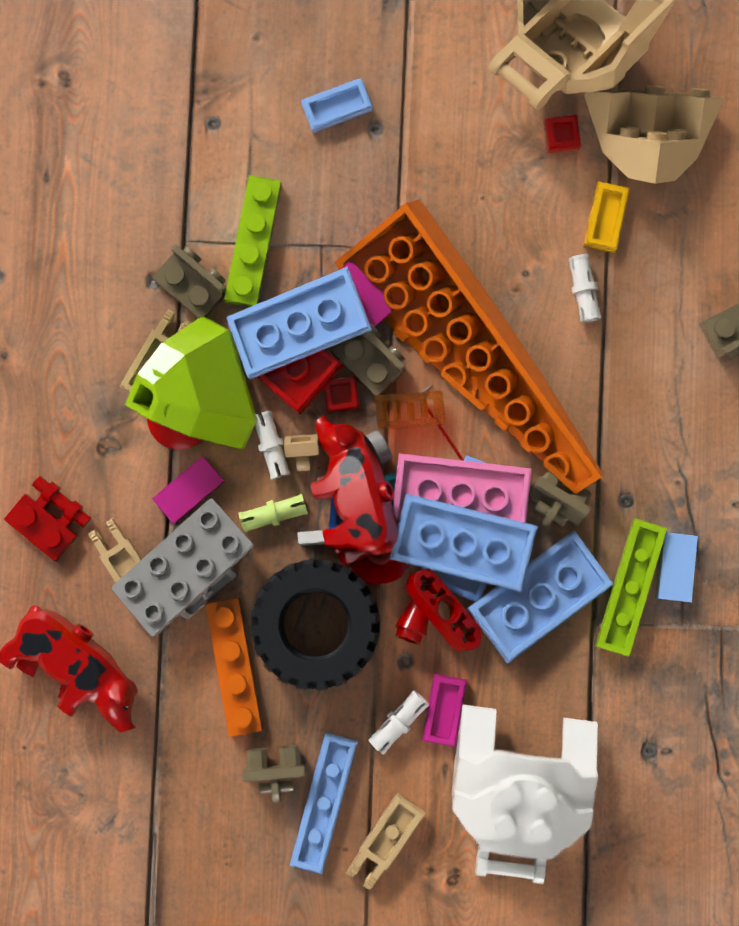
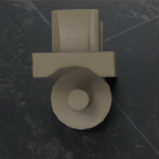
M548 470L542 477L539 476L530 487L529 498L538 503L535 509L545 515L541 522L543 526L548 527L553 520L562 526L568 521L577 527L591 510V507L588 506L591 492L584 488L577 494L572 491L570 494L559 488L562 482Z
M298 745L280 747V764L268 765L267 748L249 749L246 762L247 767L243 770V782L271 780V783L259 784V794L272 793L273 803L281 802V792L293 791V781L280 782V779L305 777L306 763L301 762Z

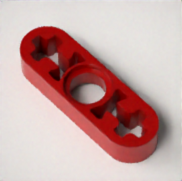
M422 569L411 573L406 581V589L409 596L448 644L458 652L476 649L481 643V630L440 577L431 569ZM422 579H425L427 582L424 586L425 591H422L420 588L423 584ZM441 601L445 602L450 609V615L447 620L443 619L438 612V606ZM463 630H466L467 635L465 636L467 642L462 641V638L464 636V633L462 632Z

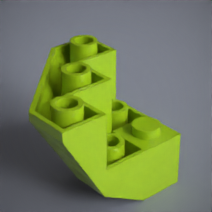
M203 316L161 343L137 374L125 403L127 407L149 420L187 436L237 449H245L257 422L256 413L231 331Z

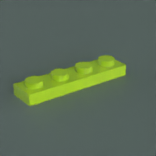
M252 175L248 177L224 297L225 303L252 307L259 303L282 186L280 180Z
M636 518L632 520L595 644L596 647L624 656H630L667 528Z

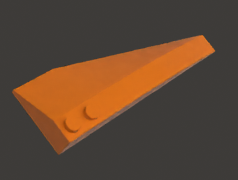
M420 199L405 203L335 261V264L341 270L351 260L384 294L386 304L394 309L384 319L395 330L393 334L402 342L406 341L419 353L418 356L427 364L431 363L441 372V376L480 411L484 410L495 420L494 423L503 431L507 430L521 442L519 445L538 457L543 462V466L572 492L577 494L603 477L599 466L541 372L492 299Z

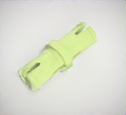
M299 494V496L275 503L273 500L267 501L265 506L238 513L239 519L242 521V529L246 533L273 524L274 527L278 526L280 521L304 514L307 515L308 511L303 494Z

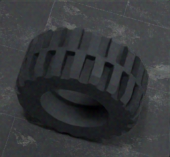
M314 559L292 563L273 574L257 594V600L255 605L252 606L250 615L252 617L250 635L254 640V650L257 656H260L264 662V667L269 672H273L278 676V680L285 684L289 683L304 690L317 689V691L327 690V688L333 686L338 687L359 674L373 656L380 634L378 606L367 584L347 567L332 561ZM309 592H322L331 595L340 602L347 615L348 629L345 639L337 649L323 656H309L299 652L290 644L284 630V618L287 609L295 599Z

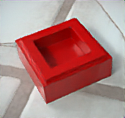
M577 115L544 119L548 153L579 150L581 148Z
M356 376L333 378L324 387L327 413L360 410Z

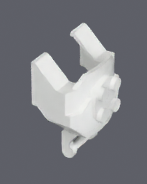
M463 705L454 761L452 809L468 833L479 844L475 875L486 877L487 874L532 879L533 883L544 884L547 859H552L563 849L569 848L591 828L593 803L598 780L596 771L598 724L594 721L563 718L561 759L533 757L500 750L494 751L496 709ZM489 852L534 858V864L526 865L488 860Z

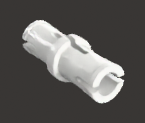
M580 254L568 258L574 285L571 290L572 294L576 295L581 323L593 322L602 318L596 294L598 284L593 279L589 254Z
M272 411L261 412L265 426L261 415L256 414L257 422L255 429L260 441V445H258L259 452L264 454L270 479L275 480L281 478L277 464L281 476L290 475L291 471L282 449L284 441L283 438L278 436Z
M413 690L395 711H390L387 715L388 719L368 741L376 750L384 755L403 733L407 734L411 729L409 726L429 706V703Z

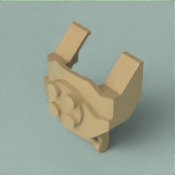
M517 0L518 35L491 60L488 70L495 76L501 75L529 99V104L536 110L544 107L550 96L559 90L565 94L580 92L592 93L614 88L625 77V73L649 50L650 41L674 5L675 0H636L626 17L604 0ZM517 57L545 82L539 88H536L511 67L509 62Z

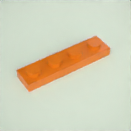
M240 598L205 604L228 735L232 737L262 731L263 726Z

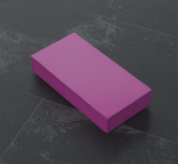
M350 260L343 268L348 267L350 269L369 322L376 328L394 309L386 304L384 294Z
M202 456L153 497L152 500L173 524H176L225 481L205 457Z
M434 673L422 741L456 746L467 679Z

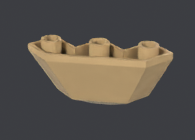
M617 84L611 89L592 93L584 92L603 154L629 179L654 184L675 181L698 159L721 108L723 97L710 95L711 89L691 88V93L664 91L665 87L656 85H645L644 90L618 89Z

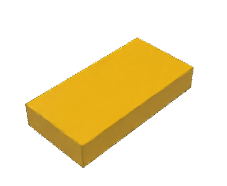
M601 181L597 182L583 246L612 253L617 251L630 188Z

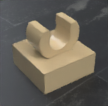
M317 434L285 437V458L296 457L297 471L310 470V456L319 455Z

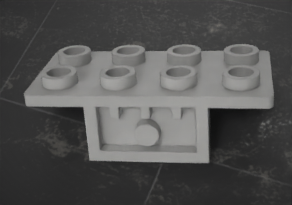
M210 498L112 586V590L145 630L155 637L179 615L189 620L238 575L232 567L251 551L254 545L223 509Z

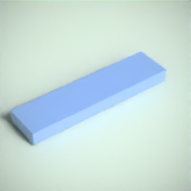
M325 732L290 866L323 874L358 740Z

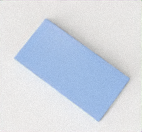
M348 267L226 317L249 379L372 330Z
M406 493L397 528L398 538L391 552L390 559L522 592L538 526Z
M574 530L528 564L522 592L497 586L467 609L503 660L509 663L614 584Z

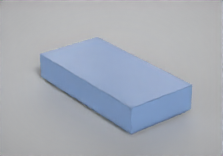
M361 78L301 100V105L312 133L373 111L371 101Z
M666 532L660 553L656 599L692 602L698 536Z

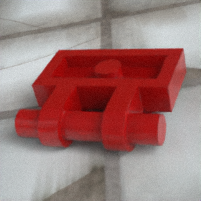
M39 476L32 484L41 493L39 498L35 501L28 494H24L4 520L53 561L57 562L78 537L68 527L75 521L84 528L91 520V517L83 511L84 507L76 500L72 502L63 495L58 485L54 482L49 483ZM51 502L64 512L59 520L46 510Z

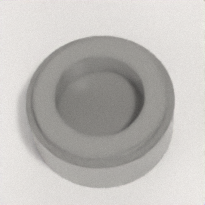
M375 430L365 436L366 443L380 465L391 460V451L378 431Z

